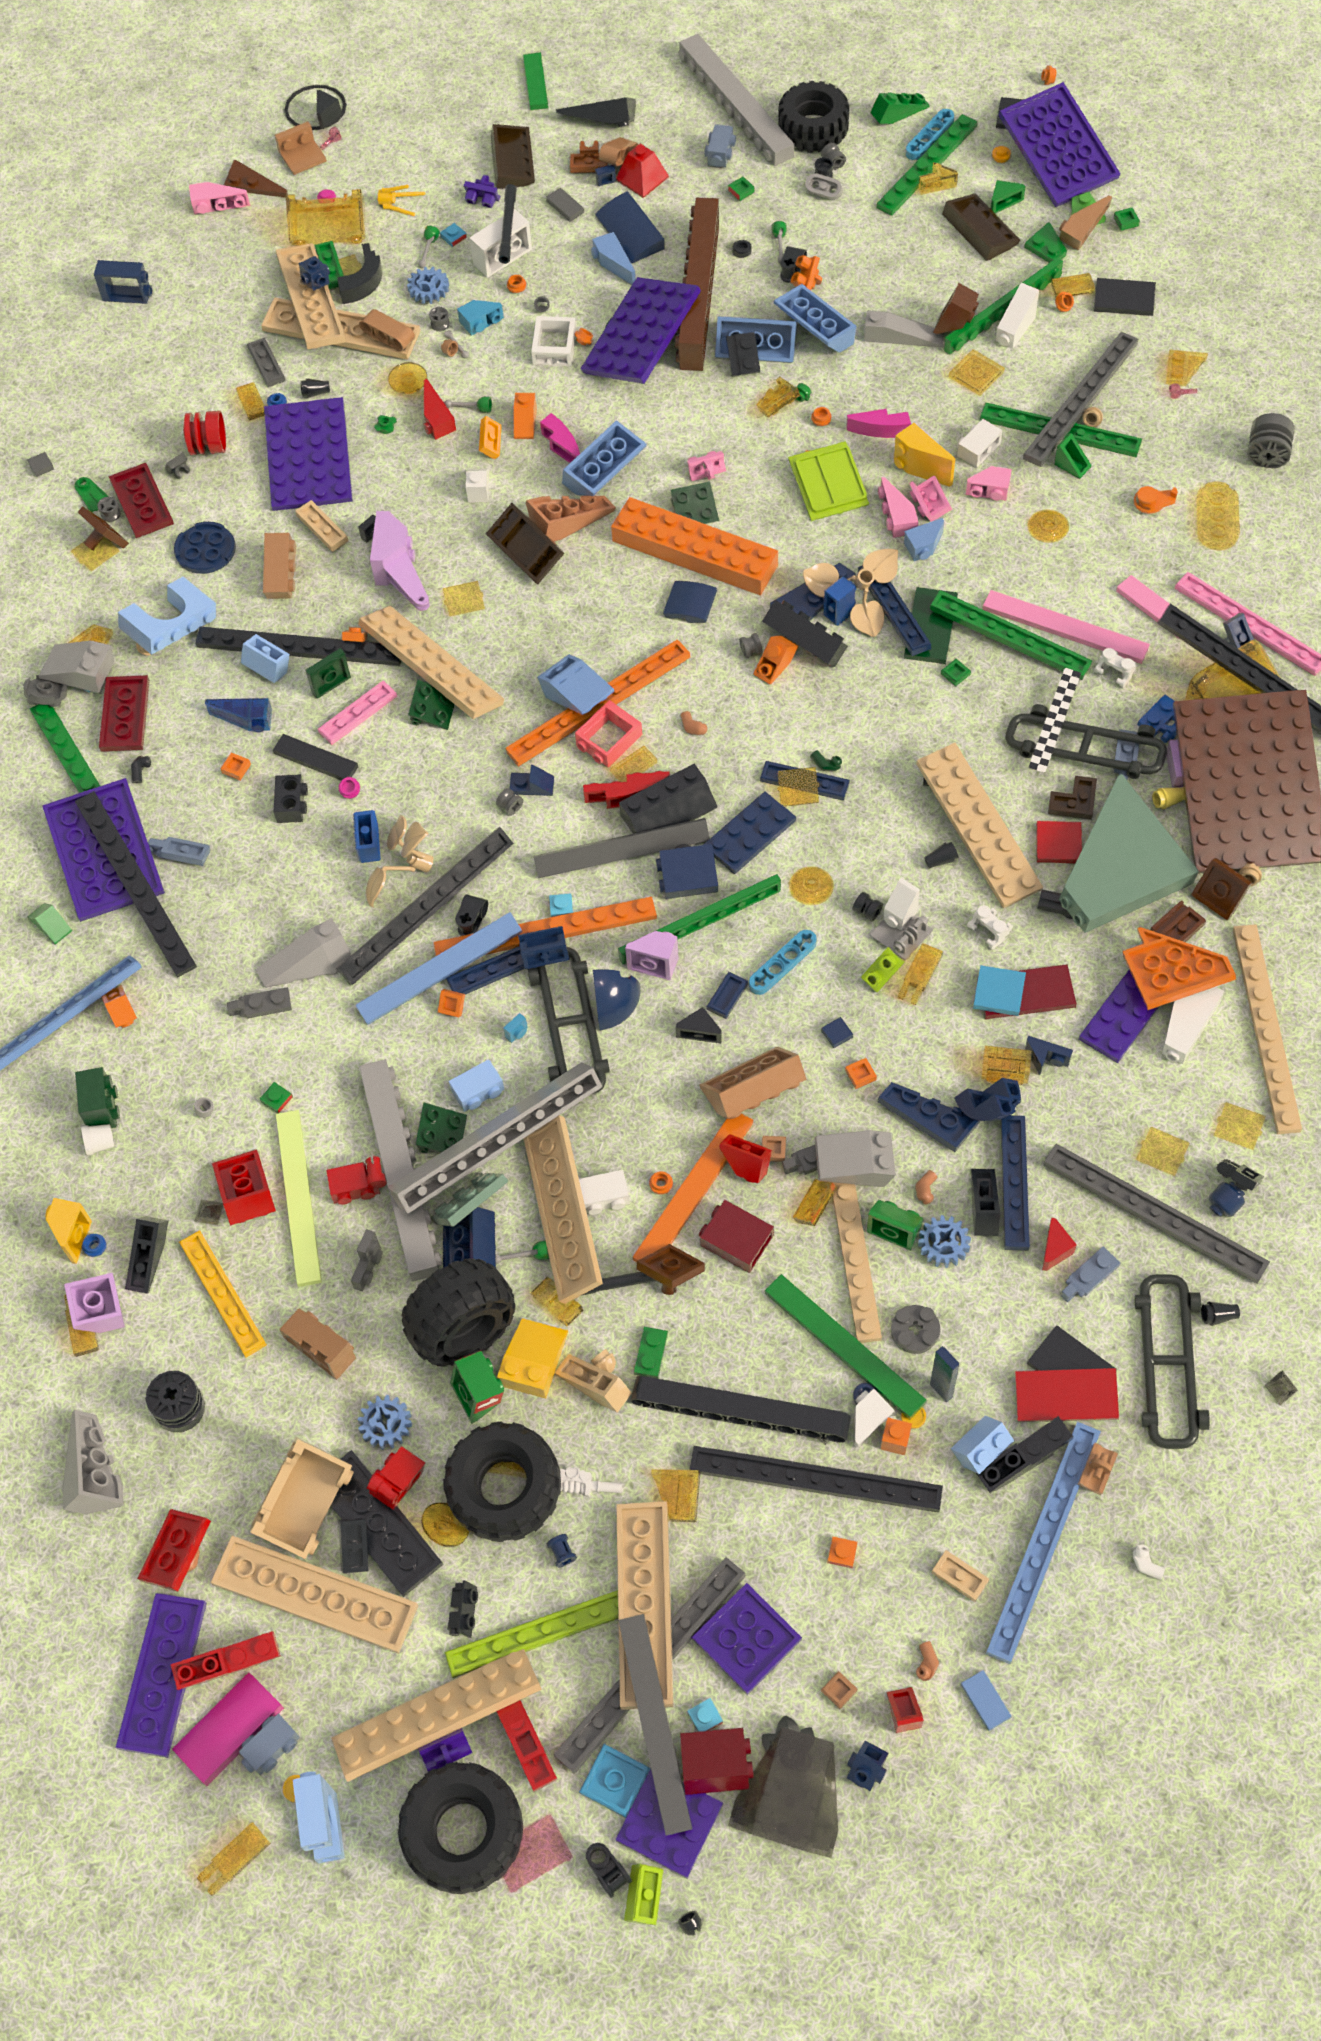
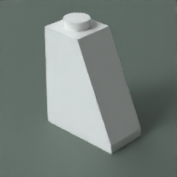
M1023 283L1018 287L997 327L996 341L1001 345L1014 348L1035 319L1039 295L1038 289Z

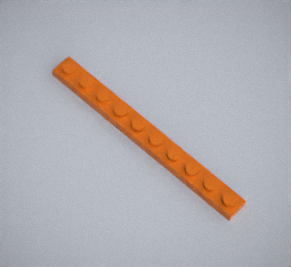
M678 639L610 681L608 684L614 688V692L605 700L592 707L589 712L582 715L568 708L505 748L506 753L518 767L582 727L609 700L617 705L689 659L690 652Z
M651 896L518 924L522 929V933L519 935L562 926L565 938L654 920L657 919V914ZM472 934L433 942L436 956ZM518 935L487 954L519 947Z

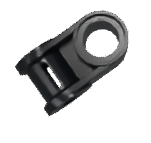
M791 246L786 247L780 261L782 268L780 277L782 281L791 283L792 275L796 272L800 273L801 269L795 263L797 257L807 256V250Z
M468 894L463 897L455 917L460 936L474 934L478 931L488 910L489 903L487 899Z
M594 1843L589 1846L586 1851V1860L603 1889L612 1898L615 1891L626 1883L630 1884L632 1879L606 1845ZM596 1851H603L606 1854V1858L601 1864H595L591 1861V1857Z

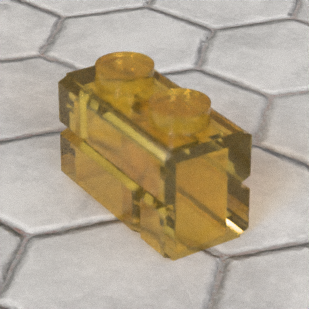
M985 1046L981 1079L995 1083L1001 1078L1018 1081L1019 1085L1023 1083L1028 1084L1032 1051Z

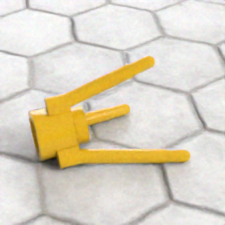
M408 185L382 188L378 190V203L383 205V209L415 216V213L392 206L391 204L395 203L396 197L425 195V192H393L409 188Z

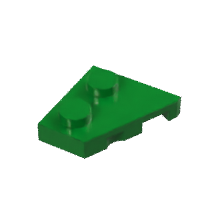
M1049 222L1029 238L1024 245V248L1048 263L1057 257L1062 260L1067 255V249Z

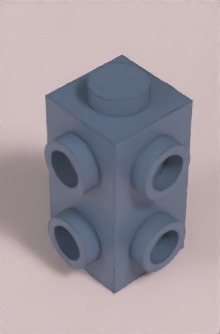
M715 124L713 132L709 133V145L705 146L704 156L707 157L709 166L726 168L728 160L732 158V147H735L736 135H733V126Z
M279 1713L275 1717H269L262 1724L263 1729L255 1736L251 1735L242 1744L243 1748L239 1753L244 1759L241 1763L250 1773L254 1770L260 1775L264 1772H270L277 1765V1759L284 1753L288 1754L298 1743L297 1740L300 1736Z

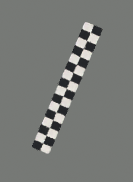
M1067 668L1064 669L1029 768L1041 772L1046 771L1079 681L1080 672Z

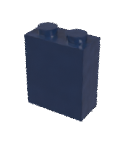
M712 844L659 851L660 858L656 859L657 872H662L659 888L660 893L665 892V899L718 892L719 885Z

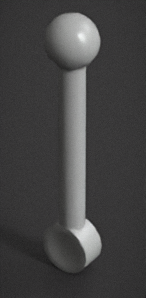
M448 330L445 332L446 338L456 341L452 336V331ZM457 342L458 350L462 353V357L468 358V351H464Z

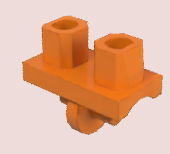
M804 255L797 257L795 264L801 271L800 273H794L790 282L796 287L803 284L809 290L814 289L815 284L820 285L822 277L818 275L819 270L817 269L820 258L817 256L809 258Z

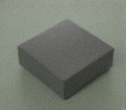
M46 452L27 459L36 477L54 470L53 464Z

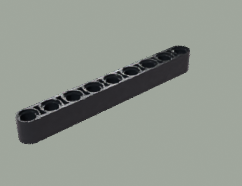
M637 1376L635 1378L630 1402L637 1406L643 1404L642 1407L839 1443L847 1441L851 1416L841 1411L646 1376Z

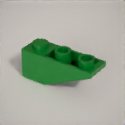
M879 93L870 113L879 124H893L929 108L930 104L920 93Z

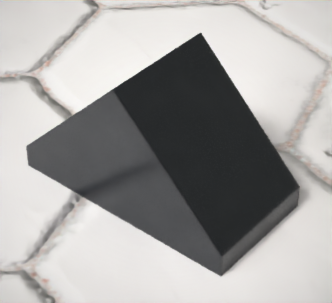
M317 90V118L320 129H325L342 115V111L337 98L322 90Z
M703 1007L676 1024V1038L722 1043L721 1028Z

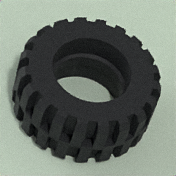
M824 81L801 82L798 86L794 85L789 91L787 90L780 99L778 126L794 143V147H797V150L802 152L807 150L808 153H813V151L821 152L827 144L835 143L838 145L846 137L849 129L848 99L833 84H825ZM808 115H819V116H823V117H820V118H807V117H805V116H808Z

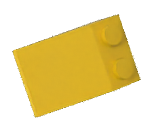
M912 423L895 436L894 463L897 468L903 469L907 474L926 480L935 475L940 484L949 487L953 485L955 458L921 428Z
M522 1318L504 1354L497 1375L503 1386L546 1399L568 1330Z

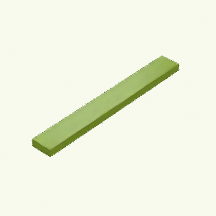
M618 1590L444 1652L452 1678L469 1673L512 1652L522 1649L527 1652L619 1619Z

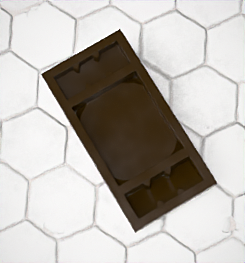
M514 503L507 507L486 532V535L537 585L565 554Z

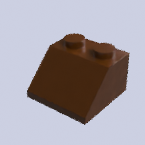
M958 283L942 310L933 333L940 334L962 329L966 322L970 323L979 305V302H977L979 293Z

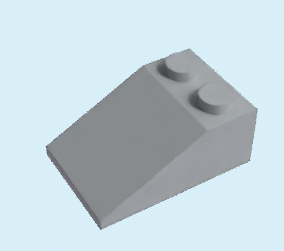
M95 641L55 644L39 674V678L99 693L114 664L111 645Z
M865 1130L815 1137L819 1181L885 1187L896 1176L891 1132Z

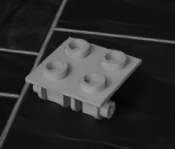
M922 915L917 918L914 916L902 931L896 927H890L883 920L870 936L886 948L889 947L900 958L906 960L930 935L933 929L927 925L928 919Z

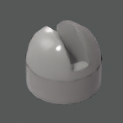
M206 1097L197 1099L194 1104L196 1115L201 1118L210 1116L213 1112V1102Z

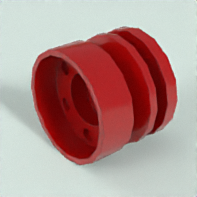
M221 410L207 411L205 421H203L200 412H195L194 416L192 412L185 413L183 431L190 455H197V448L200 455L205 454L206 445H208L211 454L226 452V430Z

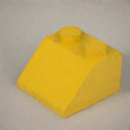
M53 1198L52 1204L47 1207L45 1213L46 1221L71 1263L77 1264L82 1251V1243L88 1234L92 1220L81 1203Z

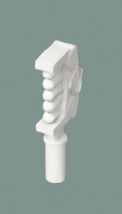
M568 1467L566 1470L560 1469L561 1491L564 1493L568 1491L569 1493L574 1492L578 1494L580 1492L587 1497H590L591 1491L622 1493V1483L602 1482L600 1480L592 1481V1474L590 1472L579 1471L576 1467Z

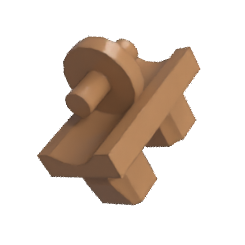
M1094 1443L1077 1485L1101 1496L1118 1453Z

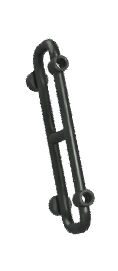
M1035 704L1030 714H1018L1009 722L1005 735L1006 742L1010 747L1020 750L1019 754L1022 757L1031 758L1037 744L1031 740H1024L1022 742L1014 739L1018 724L1029 722L1044 725L1049 709L1044 705ZM1064 721L1061 729L1084 733L1079 752L1054 748L1051 755L1053 757L1127 771L1129 778L1138 779L1140 774L1151 775L1162 769L1167 756V747L1162 740L1154 738L1156 730L1147 724L1140 725L1137 734ZM1093 735L1153 746L1159 750L1156 762L1152 766L1142 765L1139 761L1124 762L1088 755L1087 753Z
M567 947L568 955L572 959L583 1014L556 1018L546 966L528 969L531 986L540 985L551 1035L557 1066L548 1067L550 1082L567 1072L558 1027L585 1023L595 1073L602 1085V1088L593 1093L595 1094L605 1086V1073L610 1072L608 1059L602 1060L584 977V974H588L586 960L581 961L576 950Z
M1150 1275L1142 1281L1140 1295H1135V1309H1141L1147 1412H1142V1427H1148L1149 1437L1158 1447L1185 1449L1195 1444L1199 1436V1430H1209L1210 1427L1209 1410L1197 1409L1191 1312L1201 1311L1200 1292H1189L1187 1283L1178 1275ZM1154 1284H1174L1179 1288L1184 1355L1153 1354L1150 1287ZM1154 1365H1184L1189 1434L1186 1438L1166 1439L1159 1435Z

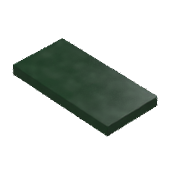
M916 587L912 615L930 641L931 649L912 656L905 646L904 659L946 664L953 620L930 610V606L940 590ZM944 591L956 598L958 597V592Z

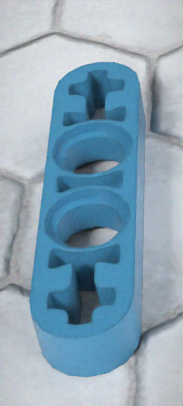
M950 109L940 110L907 144L906 157L910 160H918L954 123V112ZM935 127L939 128L940 130L933 131L931 129ZM921 139H928L929 141L922 142Z
M802 930L752 974L749 979L751 992L756 995L768 992L814 950L817 942L816 934L811 930ZM804 938L807 940L808 938H810V944L808 942H805L802 945V939ZM788 951H793L797 954V957L790 960L784 955ZM777 965L782 970L777 974H773L769 971V968ZM764 979L763 986H755V981L761 982Z

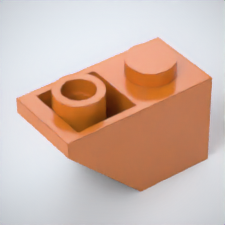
M772 636L753 675L768 684H772L791 663L798 645L783 636Z

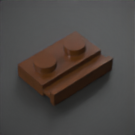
M1181 900L1151 927V931L1187 942L1206 924V919L1190 906L1184 905V902Z

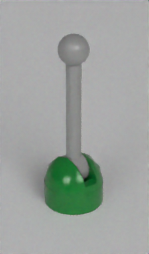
M776 221L771 225L774 237H778V263H780L783 257L782 238L786 235L787 225L783 221Z
M429 225L425 227L424 238L427 240L422 260L418 263L420 268L426 266L425 260L430 243L437 241L440 231L435 226Z
M484 396L479 398L477 402H451L446 400L444 404L447 408L451 406H477L481 412L491 413L492 398Z
M546 1240L535 1243L530 1251L502 1256L496 1254V1264L502 1260L533 1255L537 1260L550 1259Z

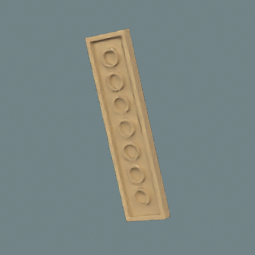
M313 243L276 249V256L307 349L345 343V334L328 285L313 291L303 284L300 277L299 263L314 256L318 258Z
M274 297L261 325L262 331L304 339L292 301ZM336 309L346 339L345 343H339L336 346L409 359L421 331L419 325L401 322L413 330L415 339L402 352H399L362 331L359 322L366 315Z
M391 606L359 618L358 625L472 719L503 705L504 698Z
M950 744L918 759L916 765L1003 909L1043 889L1041 882L957 744Z
M559 1115L523 1139L559 1302L565 1304L602 1285L603 1282L564 1117Z
M667 1501L616 1504L618 1617L620 1620L645 1614L665 1708L674 1707ZM619 1626L621 1710L638 1709Z
M231 1536L211 1581L213 1586L397 1654L401 1650L419 1606L418 1603L235 1536Z
M525 1650L512 1652L331 1737L344 1777L349 1782L542 1689Z

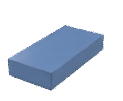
M984 1670L961 1683L963 1690L988 1731L1012 1717Z

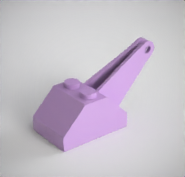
M376 511L370 556L375 585L388 586L392 584L417 610H427L430 606L429 598L412 562H415L412 536H409L407 527L389 511Z

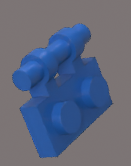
M1164 694L1138 720L1137 725L1147 724L1154 727L1156 730L1155 736L1159 732L1163 733L1160 739L1164 743H1167L1170 739L1173 740L1177 736L1175 723L1172 726L1167 724L1171 720L1175 721L1173 711L1174 700Z

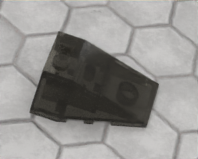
M782 1727L753 1771L754 1778L748 1779L749 1789L741 1790L736 1797L728 1826L793 1848L832 1858L839 1831L834 1743Z

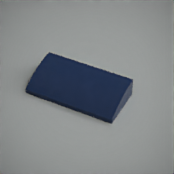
M628 191L613 198L595 213V216L608 233H615L631 264L665 249L664 237Z

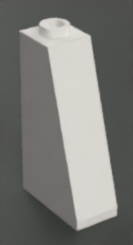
M1213 987L1173 1001L1162 1054L1168 1060L1181 1064L1184 1063L1220 1004L1224 994L1223 990Z

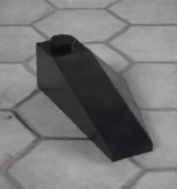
M624 97L556 109V113L618 124V127L629 126V122H633L635 119L636 99Z

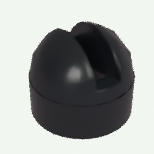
M695 1910L684 1914L678 1920L680 1928L686 1935L694 1936V1930L696 1929L698 1932L701 1931L702 1921Z

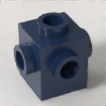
M316 256L299 263L300 277L304 285H307L314 291L329 284V268Z
M865 1740L858 1753L853 1751L847 1763V1767L851 1768L847 1779L854 1782L857 1786L871 1791L875 1782L881 1784L887 1769L883 1765L889 1753Z

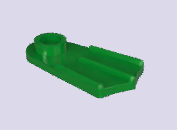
M81 477L75 482L76 491L91 512L98 511V502L104 497H109L90 478Z

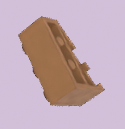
M264 533L263 593L267 599L292 598V592H295V580L293 578L296 570L295 557L297 546L290 533Z
M298 1308L279 1329L283 1338L336 1380L356 1359L353 1352L354 1347L347 1340L336 1334L328 1325L320 1323L318 1318L310 1311L304 1312Z

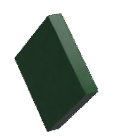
M341 648L305 670L312 695L316 699L351 677L345 653Z

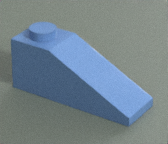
M612 232L592 239L593 247L591 248L593 258L597 259L601 266L632 285L636 279L635 270L615 233Z

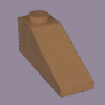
M1108 195L1072 214L1068 221L1064 220L1059 228V231H1061L1060 240L1079 250L1110 207L1112 196Z

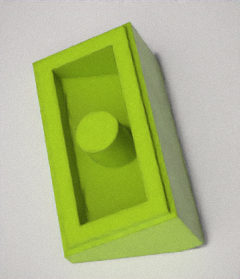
M644 1864L631 1865L630 1877L632 1882L628 1887L624 1921L656 1926L664 1869Z

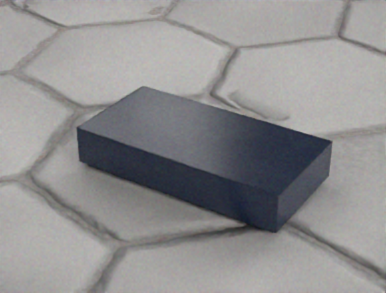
M728 971L706 1006V1009L727 1019L748 986V980Z

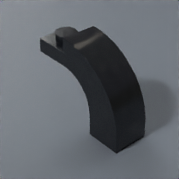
M369 243L362 244L365 259L363 267L354 274L337 277L342 304L353 303L366 298L376 290L381 282L383 271L380 255L376 256L375 250L371 251Z

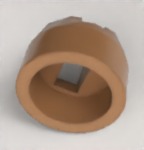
M451 339L444 340V343L441 344L442 352L445 355L454 356L458 350L457 342Z

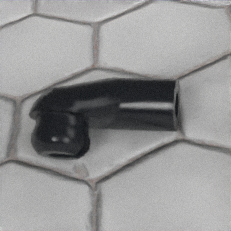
M138 756L132 762V783H142V770L144 767L149 768L151 766L149 756Z

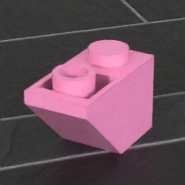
M991 466L968 478L966 495L1006 501L1012 469Z

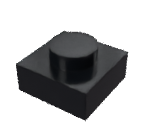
M373 514L358 526L361 539L366 543L373 538L376 518Z

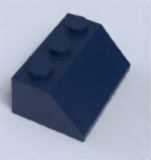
M477 1207L455 1226L443 1225V1268L452 1262H460L471 1258L475 1260L481 1259L496 1268V1224L494 1211Z

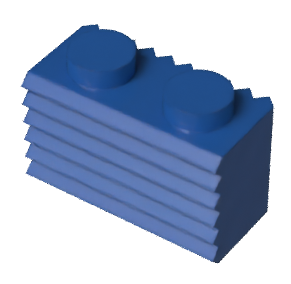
M841 577L824 590L823 615L836 626H839V623L848 619L852 608L855 606V591L857 588L852 581Z
M375 811L355 812L353 814L354 837L359 862L380 861L379 829Z

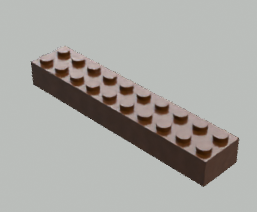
M696 197L695 206H691V218L693 220L689 222V232H692V234H688V246H690V248H686V260L688 262L684 264V275L687 276L683 277L682 283L698 285L701 292L677 329V334L680 335L676 336L675 348L679 349L676 351V362L680 363V370L703 371L719 235V198Z

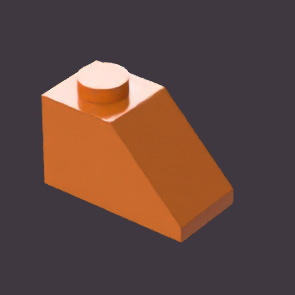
M515 393L514 439H534L537 413L535 393Z
M122 985L113 988L102 996L116 1028L119 1026L121 1028L127 1027L134 1023L133 1020L137 1019Z

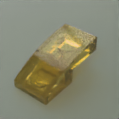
M548 1276L530 1292L543 1307L566 1327L584 1311L582 1306L574 1299L565 1304L559 1302L555 1282Z

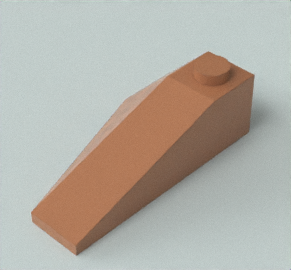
M541 496L526 500L529 518L553 541L564 539L612 513L616 508L605 496H581L580 499H569V496H562L561 499H551L550 496Z

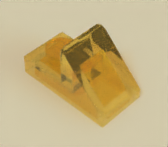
M933 162L932 174L919 176L918 190L920 195L956 188L958 172Z

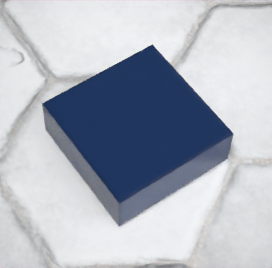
M614 165L595 169L598 186L616 182Z
M841 1017L821 1028V1032L833 1048L853 1038L852 1031Z

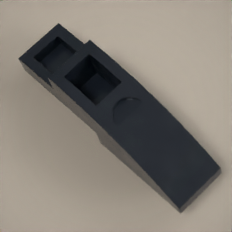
M1057 1416L1018 1445L1015 1443L1005 1450L977 1476L989 1493H992L1053 1456L1055 1451L1074 1439V1437L1059 1416Z

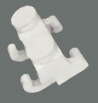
M1106 648L1100 656L1094 672L1103 674L1104 669L1107 670L1110 666L1122 672V679L1118 678L1116 683L1124 688L1136 670V662L1129 658L1124 659L1115 650Z
M982 905L974 913L973 919L968 922L967 927L973 931L977 929V924L981 927L983 925L995 935L993 941L990 938L986 941L993 950L1005 940L1013 925L999 920L995 916L997 914L996 909L992 908L990 910L988 906Z

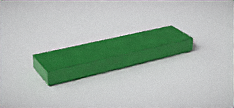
M541 52L523 54L530 110L547 109L548 100Z

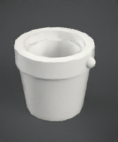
M110 1124L81 1126L87 1156L114 1147Z

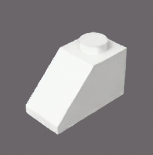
M489 468L468 469L466 471L468 503L488 502Z
M900 878L884 908L883 920L890 927H896L902 931L916 915L920 889Z
M875 1389L870 1393L865 1390L855 1400L858 1403L854 1408L853 1445L856 1448L895 1411Z

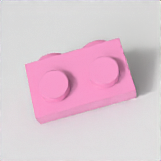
M935 475L918 486L913 481L909 483L912 488L910 494L915 502H919L920 505L917 508L922 517L927 516L930 522L952 510Z

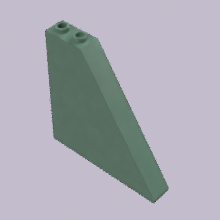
M1121 774L1116 779L1059 900L1062 907L1073 917L1075 924L1086 933L1188 887L1194 883L1199 871Z

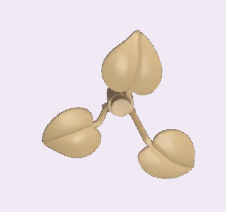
M881 549L871 552L865 557L863 569L859 571L857 576L847 579L854 581L855 586L864 591L863 604H857L851 610V623L858 631L871 637L877 636L881 631L884 623V611L877 601L866 602L868 588L874 580L878 583H888L894 579L898 570V550ZM819 563L803 571V578L812 593L824 598V590L839 579V573L833 565Z
M400 815L392 827L387 839V847L390 850H394L397 844L403 847L401 856L407 858V863L410 866H383L382 868L377 867L373 871L366 887V898L371 907L374 908V901L384 886L386 871L409 870L415 872V869L427 873L431 869L433 856L414 850L429 834L419 822H413L406 832V819Z

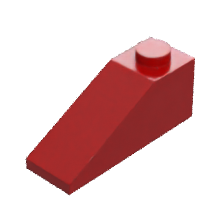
M425 379V423L423 425L428 435L431 434L436 440L456 431L455 419L429 380Z

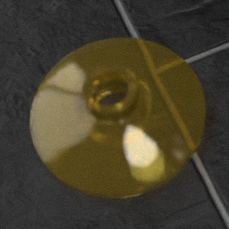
M405 362L395 366L388 375L390 387L402 394H411L421 390L424 387V380L428 379L424 367L413 362Z
M1045 509L1034 513L1030 517L1028 530L1035 539L1045 543H1053L1062 540L1067 535L1069 522L1062 513Z
M810 866L801 868L793 874L790 879L789 888L792 896L798 902L805 905H818L830 898L833 893L834 883L827 871L819 867ZM811 880H812V881H815V883H814V884H810V883H808V881H811Z
M433 1503L422 1514V1528L433 1542L445 1547H456L461 1545L468 1537L469 1531L453 1515L448 1503Z

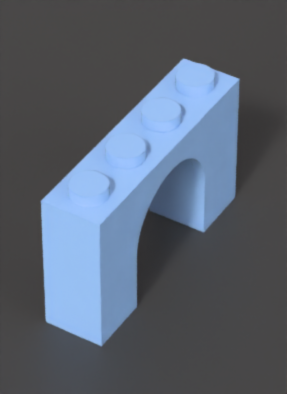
M184 577L167 585V601L182 612L180 616L168 620L156 619L148 615L135 603L118 612V627L151 655L216 618V603Z
M314 1771L300 1774V1778L293 1779L301 1848L305 1851L313 1850L314 1860L318 1864L344 1859L345 1854L337 1793L320 1774L316 1775Z

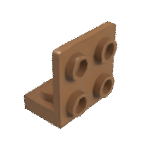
M308 121L275 134L278 152L293 175L327 161L325 155L314 141L312 127Z

